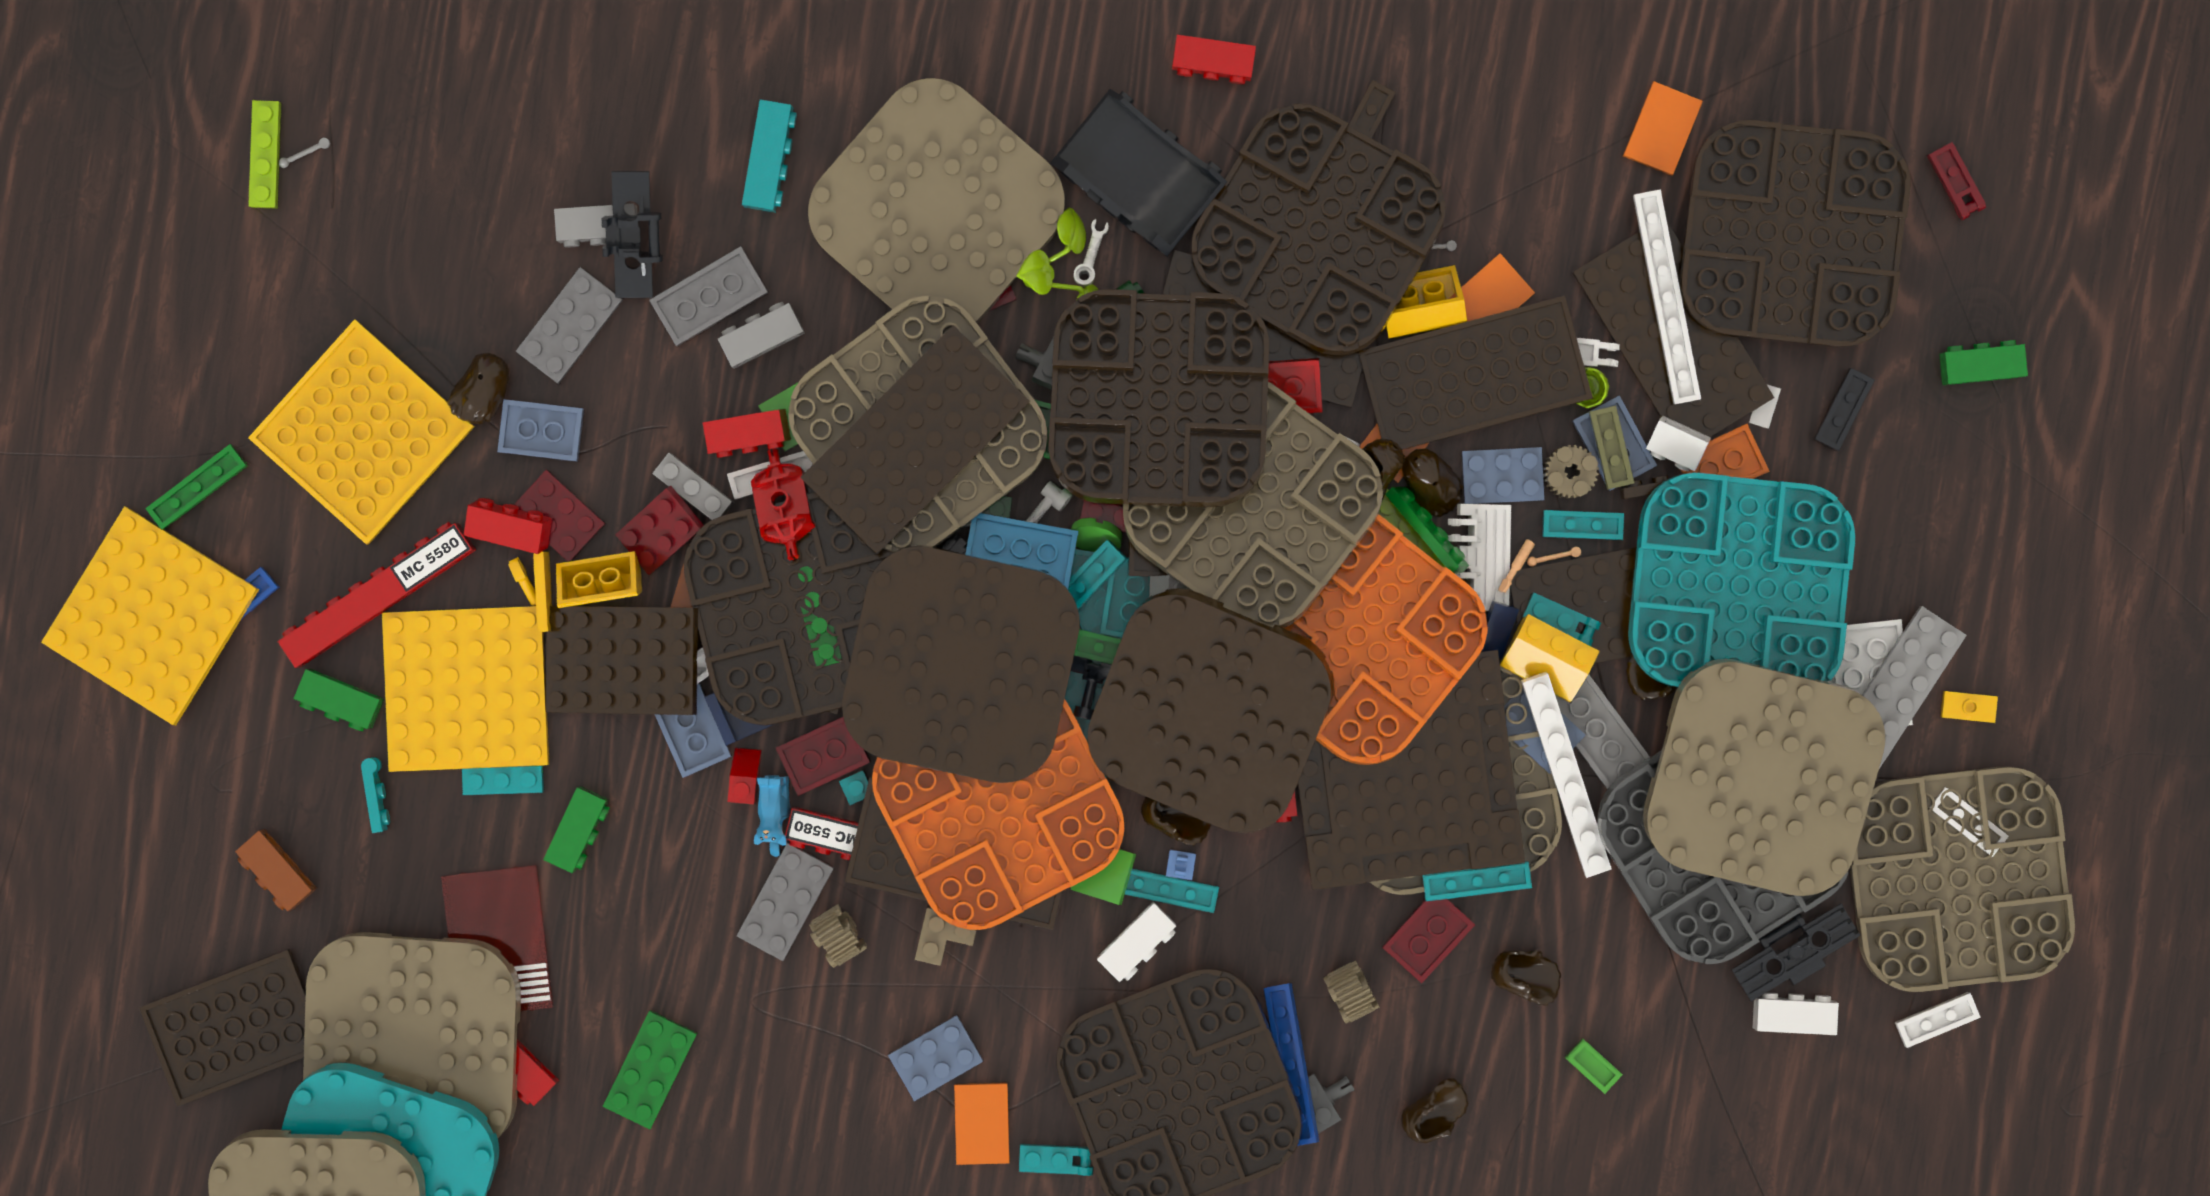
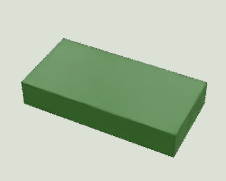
M1583 1038L1565 1056L1574 1067L1604 1094L1623 1075Z

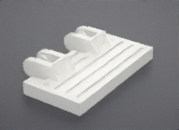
M1457 504V515H1466L1468 519H1448V525H1468V536L1451 534L1448 535V541L1468 542V546L1456 547L1464 553V560L1469 564L1467 572L1454 574L1460 578H1467V584L1478 594L1486 611H1489L1492 601L1509 605L1510 587L1506 593H1502L1498 589L1503 579L1510 572L1511 505Z

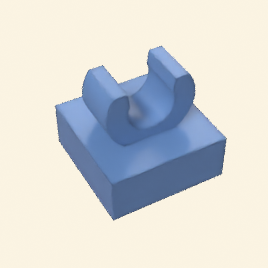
M1170 849L1166 876L1192 880L1196 853Z

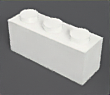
M1153 901L1097 956V960L1119 982L1123 978L1128 981L1138 971L1135 966L1142 959L1147 962L1157 952L1155 947L1161 941L1166 943L1174 936L1176 932L1173 929L1176 927V923Z
M1766 992L1762 997L1754 1000L1752 1028L1756 1031L1837 1035L1839 1003L1831 1000V996L1815 995V999H1804L1805 995L1791 993L1788 994V998H1779L1778 993Z

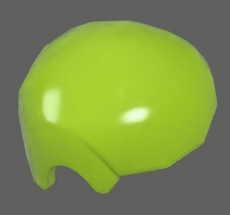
M1585 367L1593 399L1576 404L1585 408H1592L1602 404L1606 399L1609 383L1606 376L1600 370Z

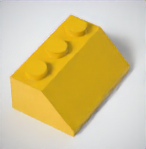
M1455 265L1417 272L1386 325L1388 338L1426 332L1467 322L1465 301ZM1455 293L1456 298L1449 299Z
M635 551L556 564L558 608L638 596L642 592L641 568Z
M1528 614L1521 620L1500 663V667L1523 679L1547 672L1555 695L1571 702L1588 676L1599 654V650Z

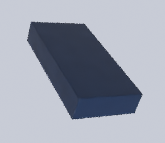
M1492 601L1486 617L1488 631L1482 651L1498 650L1499 659L1502 658L1519 612L1518 608Z

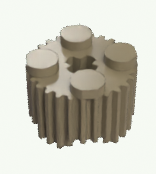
M1576 445L1563 446L1550 453V457L1546 458L1547 462L1543 463L1545 466L1543 468L1545 472L1543 476L1546 477L1544 482L1548 483L1547 487H1551L1550 491H1554V495H1559L1560 498L1564 497V499L1581 497L1586 495L1588 491H1591V487L1595 486L1594 482L1598 480L1596 476L1599 475L1596 472L1599 470L1597 467L1598 462L1591 455L1592 453H1587L1586 448L1582 449V446L1577 447ZM1574 466L1576 476H1572L1569 479L1567 478L1568 473L1564 472L1565 468Z
M839 904L816 917L809 924L813 932L810 935L817 947L823 945L827 952L825 957L833 968L837 965H842L867 949L864 939L858 940L855 921L848 911L842 913Z
M1356 961L1323 977L1328 987L1327 989L1333 1001L1336 1002L1345 1023L1353 1022L1380 1008L1375 996L1373 997L1372 995L1373 993L1364 973Z

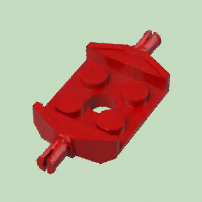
M773 448L772 451H767L770 465H767L768 468L755 474L751 480L761 537L766 542L784 544L786 546L787 559L794 560V557L795 559L799 558L796 546L797 541L816 526L811 519L805 483L800 478L805 471L800 466L794 464H782L780 462L779 450ZM778 496H786V501L783 505L774 506V501Z

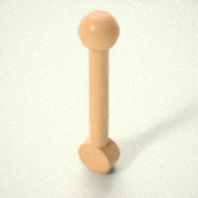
M1573 547L1570 551L1539 558L1532 556L1527 559V564L1530 567H1534L1537 563L1568 556L1579 557L1581 549Z

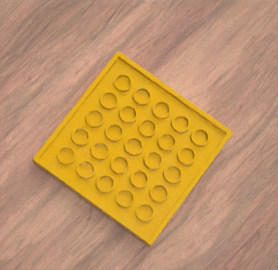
M354 319L248 438L366 545H369L475 426L451 414V409L442 396L362 324Z
M124 506L41 643L172 725H177L259 589L172 534L161 530L159 526L132 509Z
M536 606L382 613L389 772L549 765L544 632L537 631Z

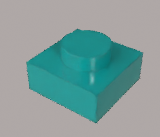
M864 770L839 781L849 805L865 798L868 778Z

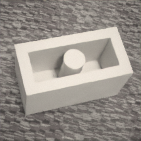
M1662 416L1646 449L1650 450V454L1660 460L1667 458L1676 462L1675 466L1681 470L1690 471L1691 469L1695 471L1711 437Z

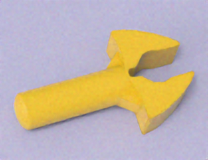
M517 557L509 561V568L515 581L519 582L529 603L534 606L536 605L535 589L526 574L525 566Z

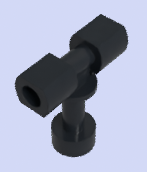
M1074 656L1071 671L1083 674L1082 680L1087 681L1081 707L1075 705L1074 716L1091 720L1094 712L1091 707L1097 683L1103 684V680H1106L1112 664L1102 662L1100 665L1092 663L1091 659Z

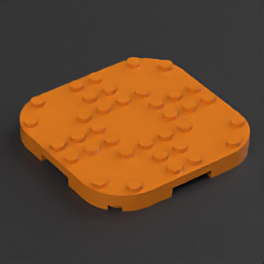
M1379 514L1372 527L1309 609L1296 622L1285 627V629L1309 639L1318 646L1326 656L1325 660L1330 670L1333 671L1334 694L1316 740L1337 757L1362 765L1385 762L1405 749L1477 659L1484 647L1488 631L1486 610L1474 589L1447 567H1442L1404 537L1399 529Z
M1065 699L1051 754L1037 771L1024 779L1008 783H996L877 757L874 765L872 786L876 802L927 902L940 918L960 928L982 930L994 927L1053 895L1092 877L1112 862L1122 843L1124 836L1122 809L1106 777L1095 764L1088 742Z

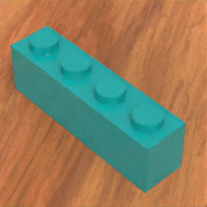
M766 100L759 101L742 205L746 208L776 213L777 206L781 207L783 191H779L781 180H786L788 165H784L786 154L790 155L792 149V139L789 138L790 128H795L797 113L793 112L794 108L792 105Z

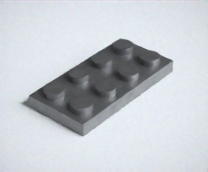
M740 246L649 301L673 342L678 347L768 294V291Z
M580 267L516 352L556 383L560 384L623 302V299L615 298L614 292Z
M788 842L740 928L737 937L784 961L834 867L798 847L789 845Z

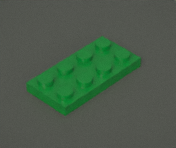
M650 1010L603 1107L651 1129L698 1033Z

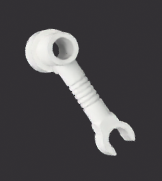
M1096 219L1091 224L1092 235L1083 264L1078 265L1074 270V280L1081 287L1091 285L1095 279L1094 261L1102 238L1108 232V222L1103 231L1095 229ZM1082 274H1087L1089 278L1087 280H1081L1080 276Z
M1049 481L1041 491V494L1044 496L1043 500L1026 522L1038 523L1039 519L1043 517L1044 513L1051 506L1061 512L1073 495L1066 489L1061 490Z

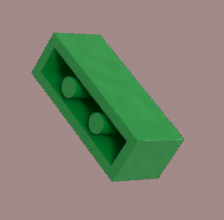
M2016 340L2000 342V347L1991 348L1990 343L1973 344L1974 349L1963 350V345L1947 347V352L1939 354L1942 385L2028 376L2025 344L2016 345Z
M305 669L293 698L300 701L299 706L310 711H314L317 708L325 712V717L338 722L340 718L349 722V727L362 732L364 728H373L384 702V698L313 669Z
M582 786L577 787L543 860L570 873L576 872L577 868L581 870L588 855L584 854L588 844L593 846L599 834V831L595 829L599 821L604 822L609 813L610 807L607 806L609 799Z

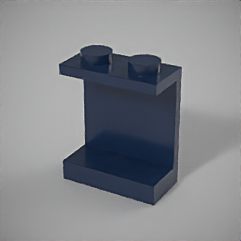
M714 693L704 697L726 746L772 726L751 724L736 718L720 704Z

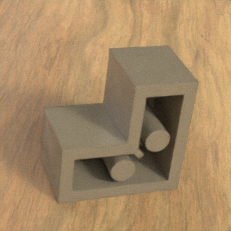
M928 905L915 960L941 966L947 940L973 946L977 930H968L949 924L940 918Z

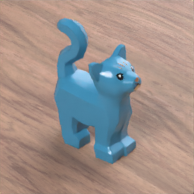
M766 775L765 778H757L760 787L758 802L760 825L754 836V844L758 845L762 842H769L770 854L777 857L781 855L780 845L783 846L787 843L782 826L783 821L789 817L790 812L789 776Z

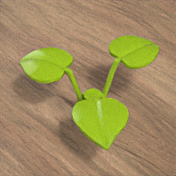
M1068 207L1059 216L1057 223L1058 235L1061 242L1066 245L1065 249L1050 258L1042 250L1031 252L1016 275L1023 280L1028 288H1032L1040 295L1049 293L1051 287L1078 291L1080 294L1077 298L1089 292L1099 290L1093 284L1087 285L1083 289L1081 286L1052 282L1054 270L1049 264L1069 253L1070 250L1075 254L1081 253L1086 243L1084 224L1079 215L1072 208Z

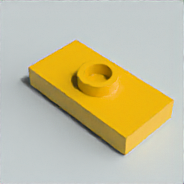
M1943 691L1940 717L1995 723L1998 697Z

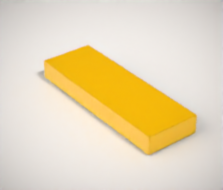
M549 552L534 553L537 631L549 632L551 631L549 621L550 606H552Z

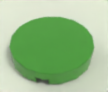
M1083 518L1072 524L1071 530L1078 531L1076 547L1081 550L1096 552L1106 540H1110L1118 549L1122 545V532L1117 526L1103 520L1102 524L1097 523L1094 518Z

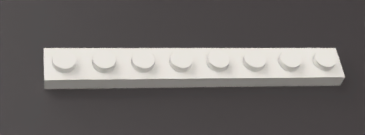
M1661 189L1634 194L1633 199L1673 405L1700 400L1701 395Z
M1547 672L1521 680L1584 875L1588 878L1611 870Z

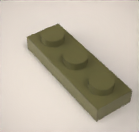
M1616 406L1590 411L1589 416L1607 490L1634 484Z

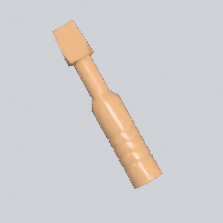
M1525 540L1511 564L1510 572L1503 579L1498 591L1506 593L1511 586V581L1515 574L1521 570L1535 546L1532 541Z

